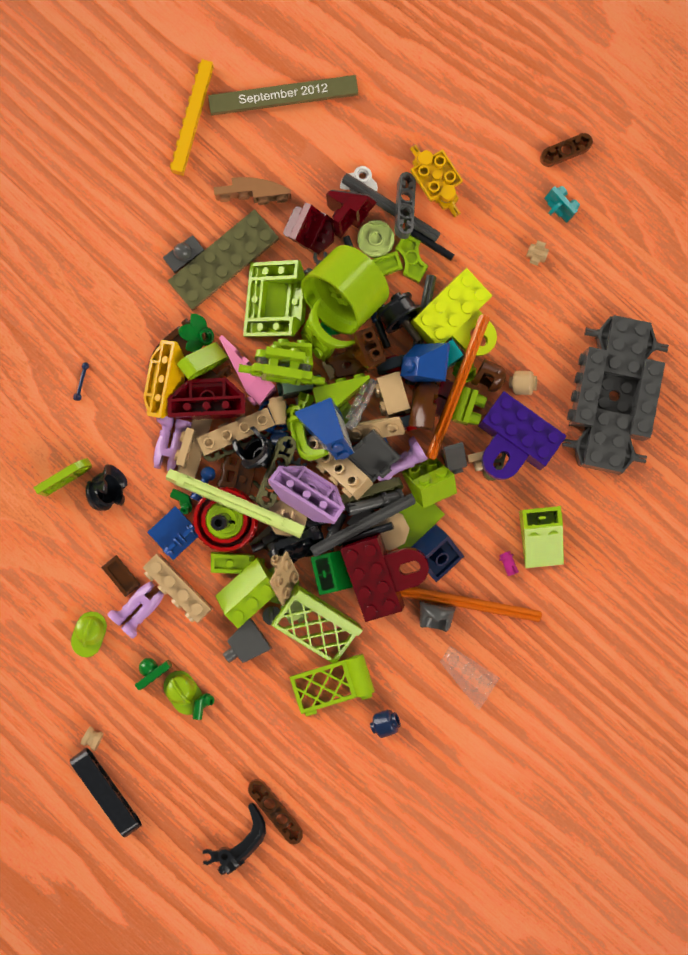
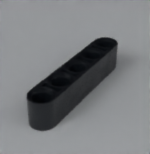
M88 748L83 749L70 759L73 769L124 838L142 826L136 813Z

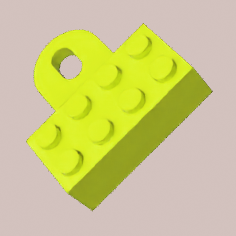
M466 268L421 310L410 323L427 344L445 343L451 337L466 352L471 339L470 332L472 329H475L478 318L482 314L479 309L493 295ZM490 321L483 336L486 343L484 346H479L476 356L489 353L496 344L497 333Z

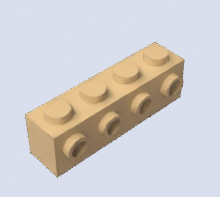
M312 435L307 439L312 449H325ZM328 453V455L314 460L317 463L316 468L323 474L327 472L330 475L329 480L336 486L340 484L343 487L341 491L349 498L353 496L358 500L373 485L370 478L348 458L336 460Z
M155 554L142 567L145 570V576L151 581L155 580L159 584L158 589L164 595L168 593L173 598L171 602L178 609L182 607L186 611L185 616L192 623L194 621L200 622L213 609L160 554Z

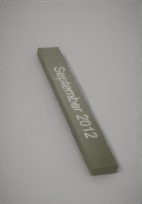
M356 75L213 94L208 95L210 113L213 116L357 96L358 86Z

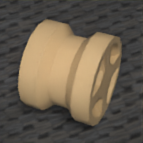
M90 726L81 740V745H88L91 750L95 751L104 733L96 732Z

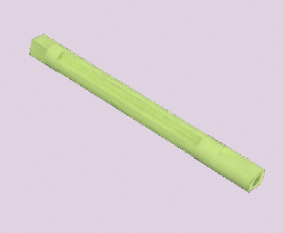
M169 469L166 475L167 481L297 538H301L305 526L184 473Z

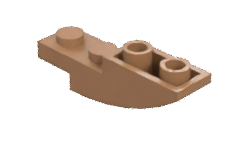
M237 177L232 178V185L214 187L216 201L220 200V202H228L234 198L246 200L253 196L254 203L266 205L271 201L284 203L291 199L290 189L278 183L259 178Z

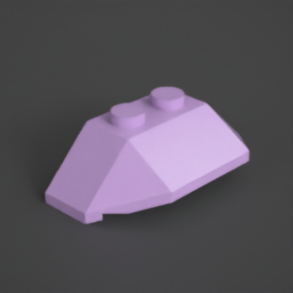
M278 466L268 480V483L282 502L314 522L335 524L345 509L337 486L305 466Z

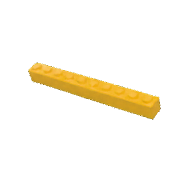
M201 59V63L198 64V73L195 74L194 78L195 84L192 85L191 89L192 95L188 99L189 106L186 107V116L182 121L183 127L179 131L180 138L176 142L177 149L173 153V162L170 163L172 173L182 176L185 173L214 69L213 62Z

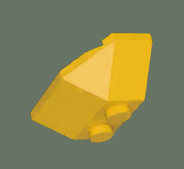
M161 340L160 346L155 350L150 359L144 390V401L147 408V416L164 418L168 415L167 398L185 382L186 376L177 366V363L184 358L178 342Z

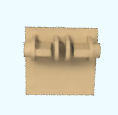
M285 551L283 556L273 555L270 561L271 565L275 567V572L269 583L282 606L290 598L291 591L300 576L287 551Z

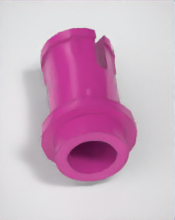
M508 551L499 555L501 558L499 561H502L507 577L519 572L512 557L514 554Z

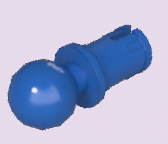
M212 467L203 468L201 470V481L207 484L209 481H212L216 475L215 470ZM193 492L190 496L197 501L202 498V496Z

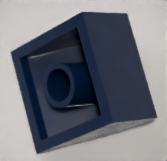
M436 524L411 547L420 550L426 556L429 562L428 574L435 582L439 581L464 557L450 537Z

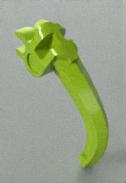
M300 392L298 395V405L290 404L286 410V424L288 431H291L292 438L296 441V450L299 456L304 460L311 461L328 455L329 452L325 449L314 450L308 444L304 426L295 415V411L310 406L314 401V396Z

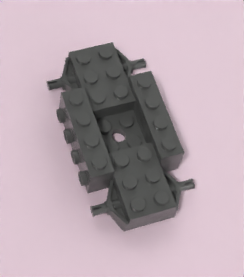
M614 315L613 317L610 316L600 329L585 328L584 335L595 337L598 348L589 347L579 356L578 365H581L580 371L576 373L574 383H577L576 391L573 390L571 395L573 406L572 409H569L567 420H570L569 426L585 430L577 440L564 439L562 446L573 448L578 466L620 475L634 461L646 463L645 459H647V456L635 453L631 439L645 441L651 438L665 367L664 362L647 358L655 350L667 353L669 347L668 344L656 341L652 323ZM611 391L618 393L619 398L617 401L610 399L609 394Z

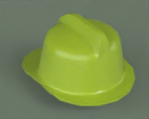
M91 611L84 613L78 619L71 638L72 649L77 655L90 657L99 651L107 629L106 620L101 614Z
M174 671L164 681V692L174 708L179 713L185 715L193 714L194 702L203 694L192 677L184 671Z

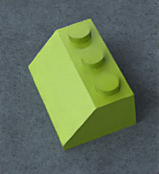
M258 558L215 596L224 615L237 629L276 595L269 583L273 574Z

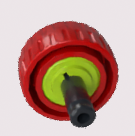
M232 487L218 488L255 504L244 491ZM205 497L199 500L193 514L194 530L198 538L206 546L220 552H230L244 547L251 541L258 529V520Z

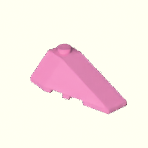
M221 335L219 338L245 391L249 395L247 399L254 406L256 404L261 406L277 392L275 386L270 381L261 380V377L238 372L240 364L249 366L252 364L246 357H242L241 353Z

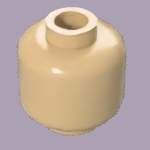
M515 371L513 377H509V388L513 389L515 395H531L533 391L537 390V376H534L532 371Z

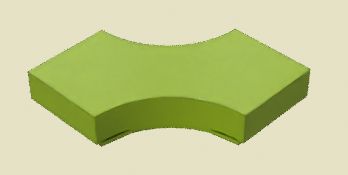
M409 236L407 239H400L395 251L402 256L405 263L403 276L419 284L428 269V265L421 260L419 255L421 241Z

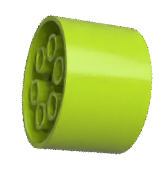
M348 245L337 246L301 282L302 294L309 308L312 309L316 301L322 298L323 300L320 302L317 310L318 318L325 325L342 334L349 335L355 333L389 298L388 283L379 267L366 254Z

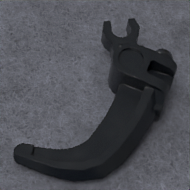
M254 803L248 805L253 821L251 832L232 849L228 847H221L215 851L204 849L203 854L209 853L211 855L209 860H203L204 865L220 862L221 865L218 867L219 873L221 875L226 873L229 875L243 865L245 860L258 848L265 837L266 825Z

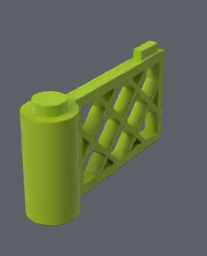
M363 654L289 677L300 713H305L306 717L317 714V709L356 697H361V700L368 699L375 692ZM342 665L344 670L342 679L331 674L334 667ZM318 672L327 675L323 685L313 680ZM329 677L340 682L335 691L325 686ZM304 678L308 680L309 683L306 689L303 690L297 687L295 679ZM311 683L321 687L317 697L306 692ZM341 683L349 687L350 695L343 696L337 693ZM323 689L333 694L330 701L325 702L319 698ZM304 695L315 700L312 706L304 708L302 703Z

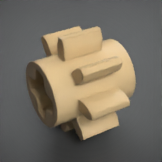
M537 240L536 244H530L526 257L530 258L529 263L538 266L539 262H545L549 249L545 248L546 243Z

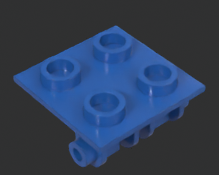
M176 506L147 532L172 560L198 538L194 525Z

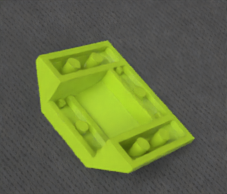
M300 260L250 263L243 337L294 336L303 325L307 303L301 290V282L305 277V273Z

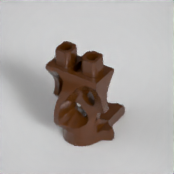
M373 326L355 332L354 340L356 343L354 346L346 347L344 353L325 360L326 365H331L334 369V379L362 374L365 371L370 372L386 362L385 351ZM343 363H350V367L347 369L343 368Z

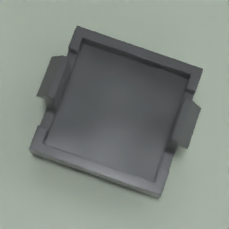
M375 429L353 447L354 454L348 457L372 482L379 475L381 478L388 475L392 471L391 465L401 458Z

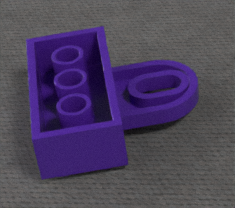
M505 391L498 397L478 425L489 435L494 436L483 452L482 466L484 471L496 480H506L514 476L525 460L538 470H542L566 438L565 434ZM499 453H506L508 455V462L503 469H495L493 462Z

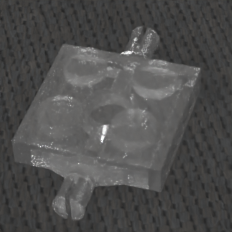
M371 378L367 385L363 383L358 393L360 395L354 398L351 404L353 408L349 409L345 417L348 419L346 428L352 430L358 426L362 418L361 415L367 407L377 385L376 380Z

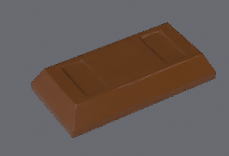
M117 555L101 567L125 597L141 585Z

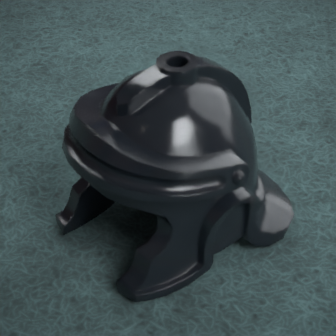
M254 426L250 427L258 438L250 441L244 449H242L237 439H234L232 441L233 448L236 454L241 457V464L244 468L264 467L267 469L275 445L269 439L263 437Z
M106 464L103 473L95 476L92 482H87L86 498L89 505L98 511L109 510L114 503L122 506L125 502L123 489L127 486V479L124 474L115 466Z

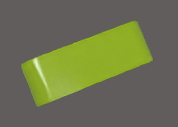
M214 342L185 356L177 363V366L190 381L220 366L229 357L218 342Z

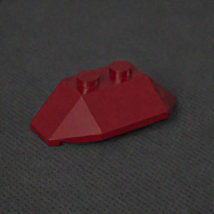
M227 378L187 380L167 398L168 418L186 420L224 419L246 414L245 394Z

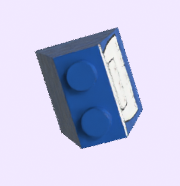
M332 398L295 411V415L306 430L336 460L346 459L349 455L354 454L342 413Z

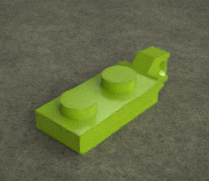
M211 552V573L240 574L256 559L255 555L250 553ZM258 558L265 565V559Z

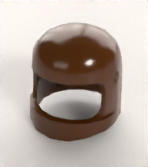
M485 359L471 384L477 386L478 383H481L488 388V391L496 392L505 382V369ZM486 376L492 377L494 380L491 382Z

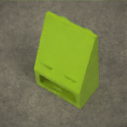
M365 373L354 375V379L346 380V378H339L334 380L335 383L332 384L325 382L324 386L316 384V387L313 388L315 403L332 398L338 409H340L369 385L370 375L365 376Z
M561 506L519 511L525 568L564 565Z

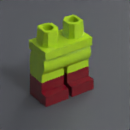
M448 379L440 384L438 397L435 400L437 405L435 417H441L454 383ZM464 386L451 421L466 426L468 423L479 425L482 415L472 412L474 405L484 408L487 397L478 394V390Z

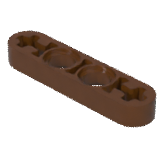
M261 779L252 780L248 787L250 796L290 844H298L303 837L302 828ZM253 784L257 786L260 784L262 786L260 790L263 795L265 792L268 793L261 801L258 799L261 797V794L258 791L255 793L252 791L254 789ZM266 799L274 800V808L267 809L264 806ZM279 814L287 816L285 824L277 822L276 817ZM290 822H292L293 824L290 826V828L294 832H299L297 839L295 837L290 838L291 832L288 828L286 831L283 830L284 828L288 827Z

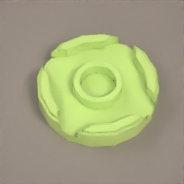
M372 220L360 228L357 244L359 249L368 257L377 258L388 254L392 250L394 233L387 223L381 220Z

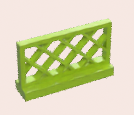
M298 584L293 589V594L271 623L274 628L331 663L338 662L356 635L359 636L363 631L360 623ZM294 600L302 604V610L291 612L290 606ZM316 612L318 620L307 622L306 613ZM303 614L305 622L294 625L292 616ZM290 616V626L283 627L278 624L282 618ZM332 622L334 629L323 632L322 623ZM319 624L321 632L309 634L308 626ZM306 626L307 635L299 637L295 634L296 628ZM346 631L350 634L347 640L339 641L338 632ZM335 633L336 642L325 644L324 636ZM322 636L323 645L313 646L311 644V638ZM337 646L338 652L334 658L327 654L326 648Z

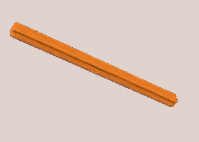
M481 314L478 318L430 442L426 457L431 460H435L486 331L490 317Z
M417 587L400 591L403 597L535 622H540L542 618L541 611Z

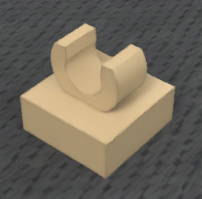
M484 451L466 456L467 464L474 463L475 471L483 470L482 455Z

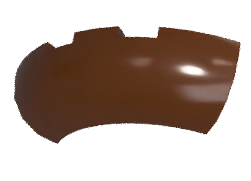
M417 382L414 385L408 426L427 430L433 429L437 406L436 403H433V400L438 397V382Z

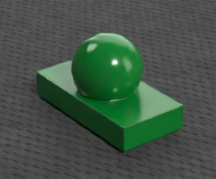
M143 659L139 664V671L145 677L135 684L138 690L145 688L172 667L171 662L167 660L158 667L154 659Z

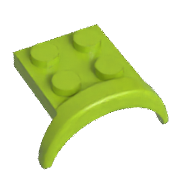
M319 298L310 311L308 320L301 331V336L303 340H308L309 343H312L315 356L324 362L330 358L335 349L350 347L356 342L355 340L341 341L335 339L324 331L317 315L318 306L323 300Z

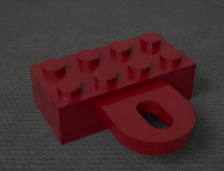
M381 534L345 544L340 549L365 622L402 612L405 604L400 591L420 585L426 579L429 572V562L420 550L408 547L387 553ZM416 561L420 564V569L417 571L403 573L400 570L402 564Z

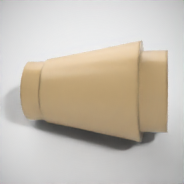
M279 396L268 399L269 404L267 405L275 426L286 424V401H284V397Z

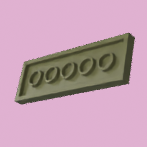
M254 209L170 278L168 282L193 311L277 242L279 237Z

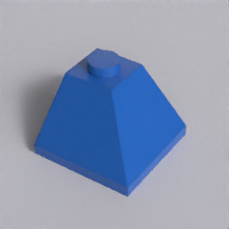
M450 343L415 344L402 359L400 376L411 382L446 381Z

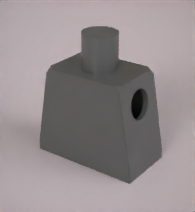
M250 618L227 640L231 648L225 651L223 655L229 663L237 657L244 663L269 651L272 647L252 618Z

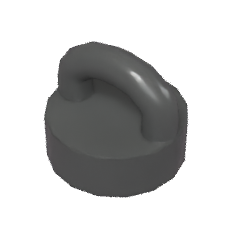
M276 606L267 607L263 612L265 623L271 625L281 610Z

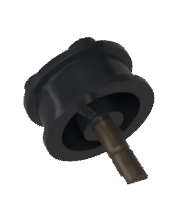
M398 292L391 297V301L388 304L382 305L376 311V318L385 324V331L388 334L405 327L417 343L423 339L410 321L421 311V307L414 304L410 292L403 294Z

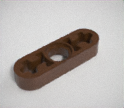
M587 133L574 136L544 149L540 156V161L546 167L559 164L587 152L593 144V139ZM581 139L584 142L587 141L586 147L583 144L577 146V148L575 147L580 143ZM569 146L571 153L566 155L562 153L561 148ZM557 149V155L553 156L552 161H550V159H545L547 154H549V156L554 155Z

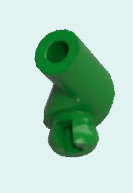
M173 489L170 497L179 501L180 512L182 514L190 513L193 508L190 496Z
M203 694L195 700L193 719L201 720L203 709L206 706L213 705L215 699L211 694Z

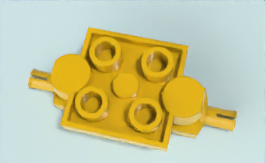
M417 145L412 146L410 150L416 158L412 162L414 167L411 168L410 172L430 203L434 201L435 204H439L442 210L449 209L454 218L459 216L461 212L455 205L459 197L456 194L455 187L463 183V179L444 150L442 149L433 155L428 150L421 152Z

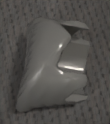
M419 601L420 627L435 628L447 632L451 627L456 607H443Z

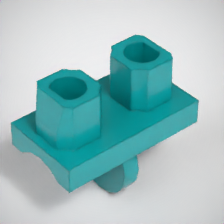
M554 186L544 197L548 202L547 205L551 208L548 214L552 216L556 213L559 218L561 217L567 223L578 212L577 209L580 207V204L577 200L572 199L569 201L565 197L568 192L564 186L558 188Z

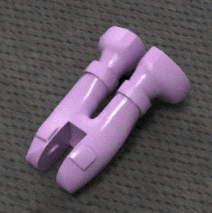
M168 416L164 418L156 417V421L161 424L162 430L159 432V438L154 451V468L160 469L164 456H168L167 471L175 469L177 461L174 458L177 449L180 450L182 442H180L181 434L183 431H186L187 427L191 428L192 422L176 419L175 432L173 433L171 446L168 448L171 429L175 419L168 418Z
M414 436L409 439L410 450L403 452L400 455L401 458L391 465L392 471L384 478H381L379 475L377 477L379 481L389 480L395 474L410 467L412 468L415 464L422 463L428 459Z
M152 581L140 587L122 607V610H111L107 614L114 623L121 626L126 618L142 604V607L132 616V619L121 627L132 639L137 636L138 624H141L157 608L164 597L161 591H158L151 600L146 597L155 586Z

